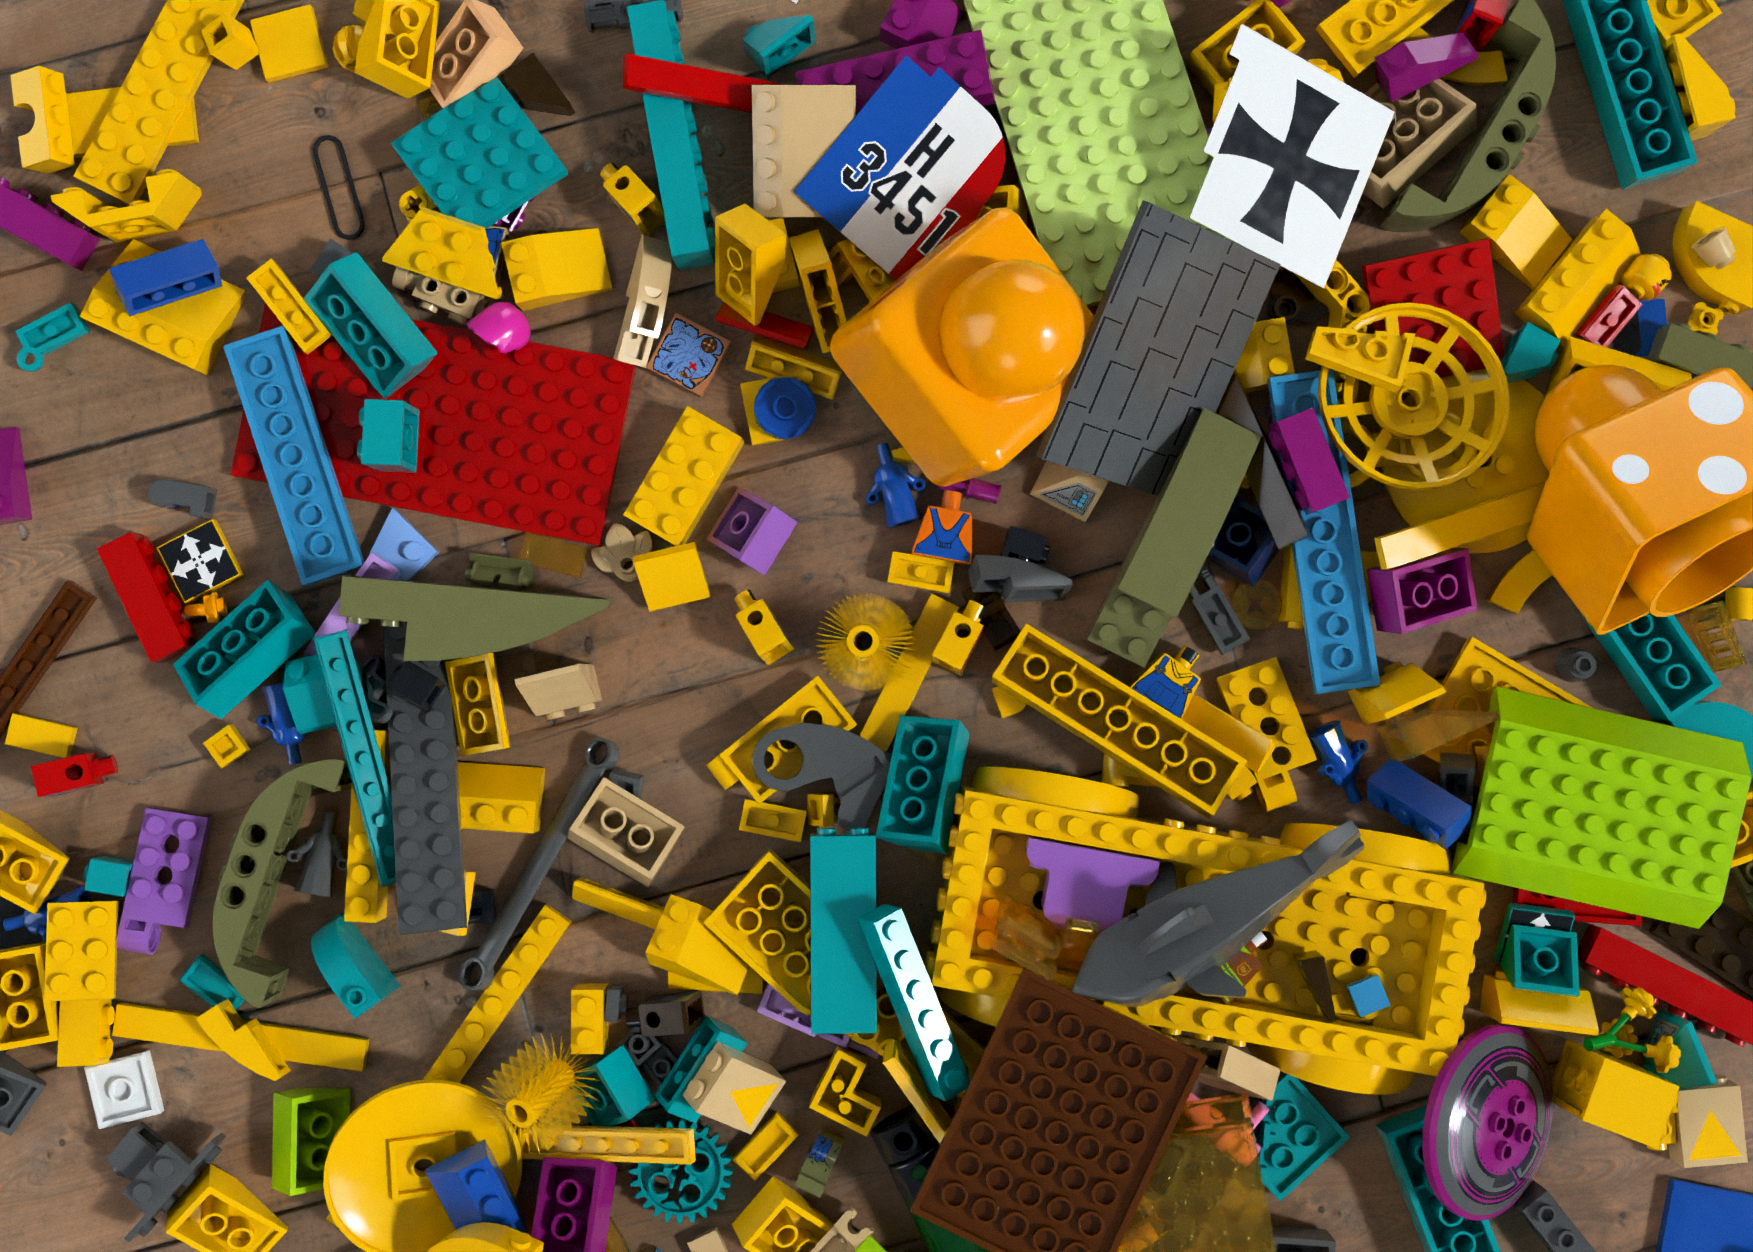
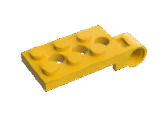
M1277 657L1217 677L1216 682L1228 713L1262 734L1264 733L1260 728L1261 721L1265 718L1273 719L1277 724V732L1274 735H1264L1273 740L1276 748L1285 749L1289 755V760L1285 765L1276 764L1271 754L1258 774L1249 769L1258 781L1254 786L1262 808L1265 812H1269L1297 802L1296 792L1288 771L1314 762L1317 758ZM1252 689H1260L1264 692L1266 701L1263 705L1256 706L1250 702L1249 692Z

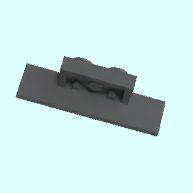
M220 1133L206 1145L193 1161L171 1141L162 1146L122 1192L145 1213L143 1218L124 1238L126 1241H132L139 1234L145 1237L158 1223L154 1219L161 1210L166 1213L178 1201L179 1197L176 1193L182 1186L187 1189L201 1174L197 1169L204 1162L210 1164L222 1151L219 1145L227 1136Z

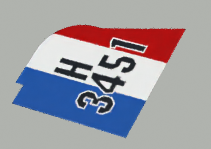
M906 55L794 192L890 276L897 280L940 243L977 219L982 206L996 190L1005 166L1003 136L992 115L940 67L930 77Z

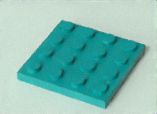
M498 77L449 104L391 142L396 153L441 213L485 227V230L568 175L566 167Z

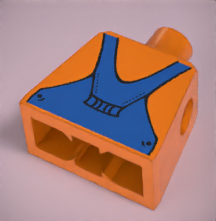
M944 490L941 507L928 505L912 549V555L951 561L960 565H971L972 513L959 511L962 493Z

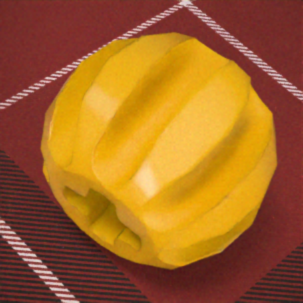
M344 26L334 36L332 50L338 63L344 69L355 72L358 43L364 26Z

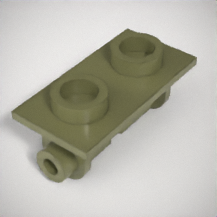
M469 553L470 568H467L465 571V580L470 581L472 585L493 586L494 581H498L499 587L518 591L529 589V586H533L532 561Z

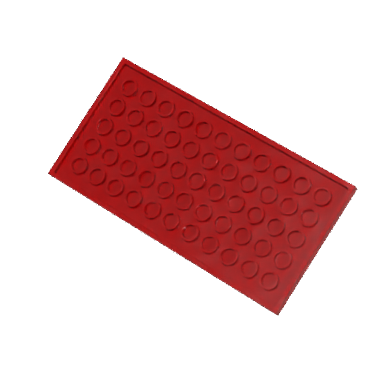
M266 303L259 333L283 326ZM411 319L438 354L422 372L391 396L384 399L333 335L309 354L305 353L290 335L344 498L601 547L636 365L615 360L613 357L529 341L520 350L500 353L497 346L484 342L474 331ZM364 399L400 400L420 410L417 473L377 471L361 464V459L357 455L358 441L362 440L363 427L359 424V411L361 407H364ZM243 409L230 475L268 483Z

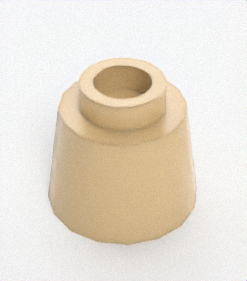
M1724 226L1706 234L1691 247L1709 267L1715 266L1717 269H1720L1735 259L1733 253L1736 249Z

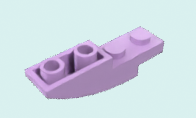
M371 552L355 576L394 579L400 569L376 553ZM339 597L314 637L347 630L351 643L363 624L346 623L347 617L339 616ZM313 639L303 654L305 657L316 655Z

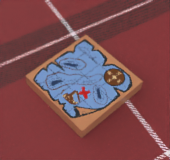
M675 312L646 368L703 398L731 345V341Z

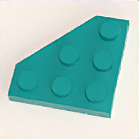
M1283 1072L1279 1074L1273 1100L1262 1099V1103L1269 1108V1111L1260 1121L1259 1145L1261 1149L1257 1157L1256 1170L1257 1177L1280 1202L1350 1138L1298 1078Z

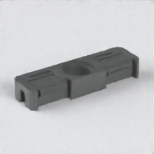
M587 0L584 2L586 25L590 33H594L593 29L617 25H620L621 29L631 28L629 17L625 14L627 6L658 0ZM665 0L668 11L674 10L675 17H678L679 21L683 20L681 0Z

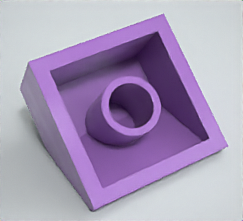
M738 487L706 540L762 575H765L798 522L774 505Z

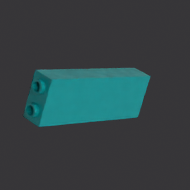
M866 827L849 828V833H836V828H817V834H810L811 1034L877 1033V968L857 919L876 909L875 833H869V828Z

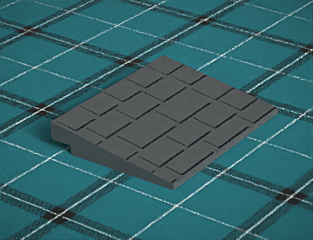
M1143 200L1084 339L1080 356L1071 370L1063 389L1055 417L1047 427L1036 457L1158 496L1202 409L1205 408L1216 413L1281 264Z

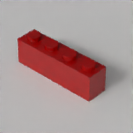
M129 532L96 548L150 662L163 663L191 649L196 644L193 639L195 632L190 623L184 620L180 609H182L181 602L173 592L171 593L166 583L168 575L164 568L157 564L153 555L155 548L150 539L143 534Z

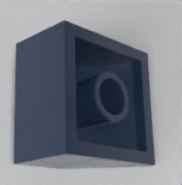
M1235 497L1208 557L1228 574L1254 588L1280 549L1276 545L1262 511Z

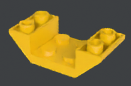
M172 169L157 171L154 176L145 177L150 202L146 200L132 201L129 203L130 206L122 208L108 206L78 187L65 188L62 190V193L51 195V200L90 228L115 242L177 231L201 197L202 192L201 188L179 172Z

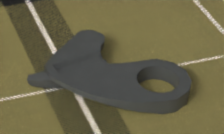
M801 723L765 733L754 746L751 763L758 780L769 789L783 792L821 779H833L840 800L837 822L840 827L849 831V828L864 827L868 822L885 787L892 752L882 751L879 747L861 736L841 728ZM779 740H787L794 743L802 754L800 771L794 777L787 780L773 777L767 771L764 764V755L767 748Z

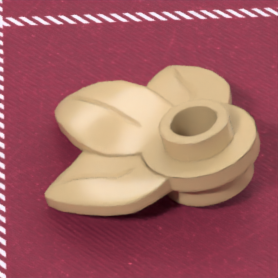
M615 523L607 532L606 546L592 549L591 556L601 571L615 573L620 580L632 582L638 579L634 564L627 570L623 568L624 564L628 561L633 562V556L652 552L653 541L648 531H643L633 536L628 528Z

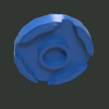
M777 377L761 386L755 397L753 411L757 424L766 434L775 439L789 440L801 436L810 428L816 416V403L813 392L805 383L794 377Z

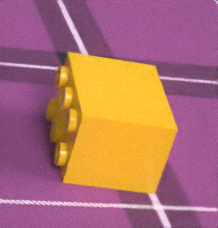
M1567 1038L1552 1078V1102L1585 1122L1657 1149L1659 1142L1664 1139L1667 1133L1666 1123L1670 1112L1678 1103V1090L1680 1086L1636 1064L1616 1058L1610 1054L1599 1050L1588 1051L1583 1044Z

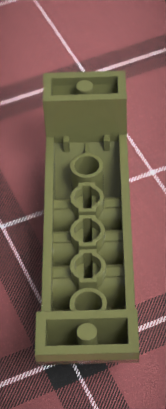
M1517 0L1507 10L1502 25L1488 41L1489 44L1517 59L1518 63L1440 196L1436 198L1416 185L1411 184L1393 200L1379 224V228L1391 232H1419L1448 223L1490 193L1510 169L1514 170L1524 156V153L1521 151L1522 147L1526 142L1530 143L1540 129V125L1537 122L1549 101L1556 71L1555 45L1551 30L1540 7L1534 0Z
M345 757L305 764L283 774L269 784L255 799L246 813L239 831L234 833L229 844L231 854L228 863L226 862L222 866L218 876V880L221 883L213 912L214 946L220 965L229 982L253 1007L260 1009L282 996L291 967L259 957L256 953L288 863L287 853L293 848L313 787L317 786L331 792L351 789L352 781Z

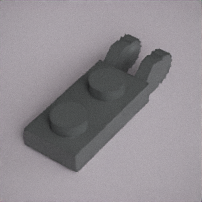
M1203 565L1198 576L1208 590L1199 595L1193 584L1188 596L1192 599L1190 602L1220 655H1224L1250 640V637L1220 585H1216L1209 571Z

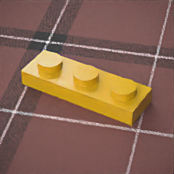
M273 259L268 260L246 277L305 353L309 354L332 336L330 331L304 301L301 293Z

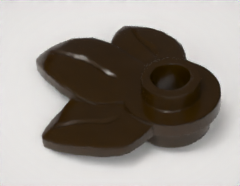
M1285 269L1275 276L1270 288L1273 300L1268 308L1271 319L1285 317L1286 325H1290L1295 321L1302 324H1311L1326 314L1328 307L1314 300L1315 296L1299 278L1293 280ZM1279 306H1286L1289 310L1288 315H1282L1279 312Z

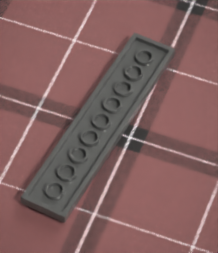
M402 621L401 627L383 626L387 705L393 711L392 717L388 721L398 930L400 935L467 928L455 718L445 662L451 661V659L410 661L438 677L446 685L429 712L397 695L388 686L391 683L390 677L395 668L399 665L402 666L405 662L404 650L407 622Z

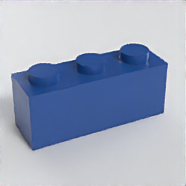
M204 239L184 243L181 246L156 252L149 256L109 268L114 289L129 317L222 286L219 266Z
M1394 758L1386 762L1367 780V799L1375 808L1384 810L1395 817L1400 824L1411 827L1422 834L1428 842L1436 843L1445 850L1471 827V806Z

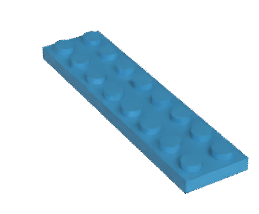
M280 326L224 345L234 381L302 586H309L361 568L365 561L289 332L284 326Z

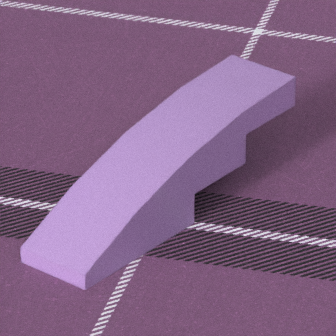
M769 983L767 984L757 1010L758 1013L810 1036H819L844 1048L850 1047L875 1059L880 1058L881 1055L876 1051L851 1040L850 1037L843 1033L811 1034V1016L798 1011Z

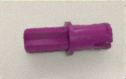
M972 478L950 486L938 487L943 490L960 492L968 500L969 497L997 504L1002 485Z

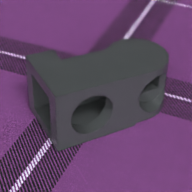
M157 480L150 485L148 497L154 505L167 509H176L180 506L189 507L190 516L210 520L213 518L217 489L170 480Z

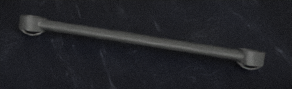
M598 737L587 744L584 752L585 762L495 921L475 956L466 960L461 965L459 981L463 988L472 991H484L492 984L494 979L493 967L566 841L570 827L588 802L604 772L612 769L618 762L619 748L613 741ZM603 744H607V755L601 762L597 763L596 752L598 748ZM479 964L482 969V975L472 983V969L475 965Z

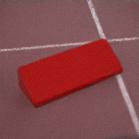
M723 302L715 317L719 323L804 350L808 349L813 334V327L768 312H764L760 324L754 326L725 302Z

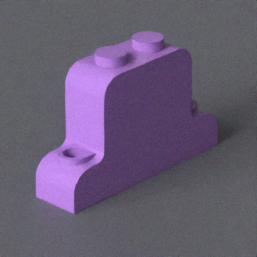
M1031 835L1026 837L1025 851L1030 861V866L1047 870L1041 907L1045 917L1052 922V926L1055 928L1071 930L1072 926L1082 927L1084 932L1098 936L1102 931L1122 920L1128 887L1130 885L1146 887V885L1156 879L1160 861L1154 857Z

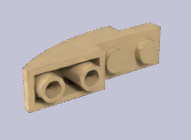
M641 235L626 292L629 301L613 358L615 360L644 368L647 366L654 338H659L669 291L672 256L668 242Z

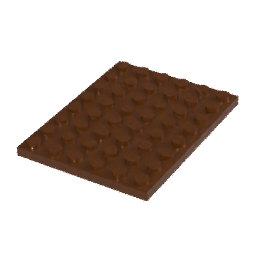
M1023 967L911 1205L910 1212L991 1252H1117L1208 1056L1091 998L1074 994L1072 989Z

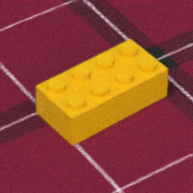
M687 406L623 515L675 546L686 544L745 443L743 438Z

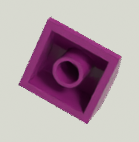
M894 0L880 27V41L898 49L951 37L963 15V11L952 0Z

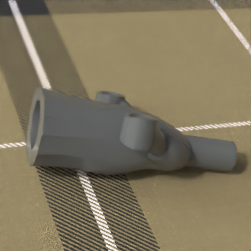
M325 811L321 830L308 836L304 844L287 853V859L291 862H299L302 855L308 853L294 891L333 897L332 884L335 857L338 860L336 863L337 868L347 870V858L342 851V842L334 833L337 813ZM294 853L297 855L295 859L292 858ZM342 862H346V866L344 868L341 865Z

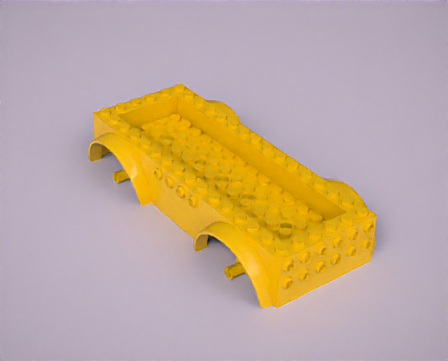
M979 767L974 773L971 787L961 785L960 793L955 795L953 811L956 814L955 824L951 826L948 846H951L949 856H944L941 875H943L945 881L943 888L939 887L936 907L939 915L938 920L933 919L930 938L933 948L932 951L927 952L926 971L928 976H930L932 986H937V994L945 1004L969 1018L991 1026H996L1023 967L1072 989L1089 947L1097 935L1084 932L1082 927L1072 926L1071 930L1055 928L1052 926V922L1045 917L1043 910L1034 906L1033 897L1037 892L1043 891L1047 870L1030 866V861L1025 851L1027 835L1154 857L1160 861L1158 874L1166 862H1171L1175 866L1178 890L1213 877L1301 854L1309 845L1338 826L1286 823L1282 829L1280 839L1268 836H1261L1260 839L1249 837V833L1229 830V833L1216 831V827L1201 824L1193 827L1184 825L1183 821L1165 818V821L1138 817L1139 795L1117 786L1035 770L1008 767ZM1358 828L1361 834L1360 839L1365 848L1345 866L1325 877L1315 880L1262 930L1266 932L1267 941L1253 951L1254 955L1262 963V967L1245 985L1244 988L1247 991L1245 997L1234 998L1229 1004H1226L1221 997L1204 996L1187 986L1166 998L1154 1000L1139 1007L1121 1006L1096 999L1093 1000L1147 1026L1162 1027L1161 1031L1164 1033L1181 1035V1031L1194 1033L1193 1037L1205 1041H1213L1215 1036L1226 1038V1043L1239 1047L1247 1045V1049L1256 1058L1281 1069L1280 1071L1313 1084L1360 1094L1388 1095L1400 1093L1411 1086L1415 1073L1437 1076L1444 1062L1449 1058L1450 1053L1457 1047L1458 1038L1463 1036L1465 1027L1464 1019L1462 1018L1464 1005L1468 1004L1470 998V988L1467 986L1469 973H1472L1475 968L1476 961L1473 954L1474 943L1479 939L1481 933V924L1478 921L1480 908L1482 909L1486 902L1484 883L1450 873L1451 851L1448 848L1445 850L1435 843L1416 838ZM1153 882L1146 885V887L1132 885L1128 887L1122 919L1127 917L1132 909L1145 906L1146 895ZM1357 948L1365 949L1366 958L1364 962L1355 966L1350 959L1352 951ZM1316 950L1324 956L1336 1016L1335 1021L1330 1022L1323 1016L1293 958L1294 954ZM1376 973L1380 978L1391 1006L1360 1018L1356 1013L1345 985Z

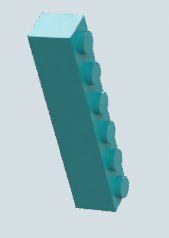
M883 904L857 919L927 1093L947 1101L964 1091L970 1079L902 908Z

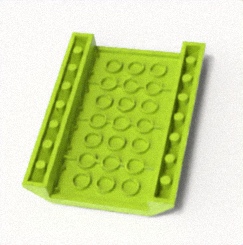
M1494 686L1487 717L1496 719L1468 842L1457 843L1451 873L1700 929L1723 902L1752 779L1743 742Z

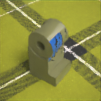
M820 1128L795 1177L794 1186L820 1198L844 1139Z

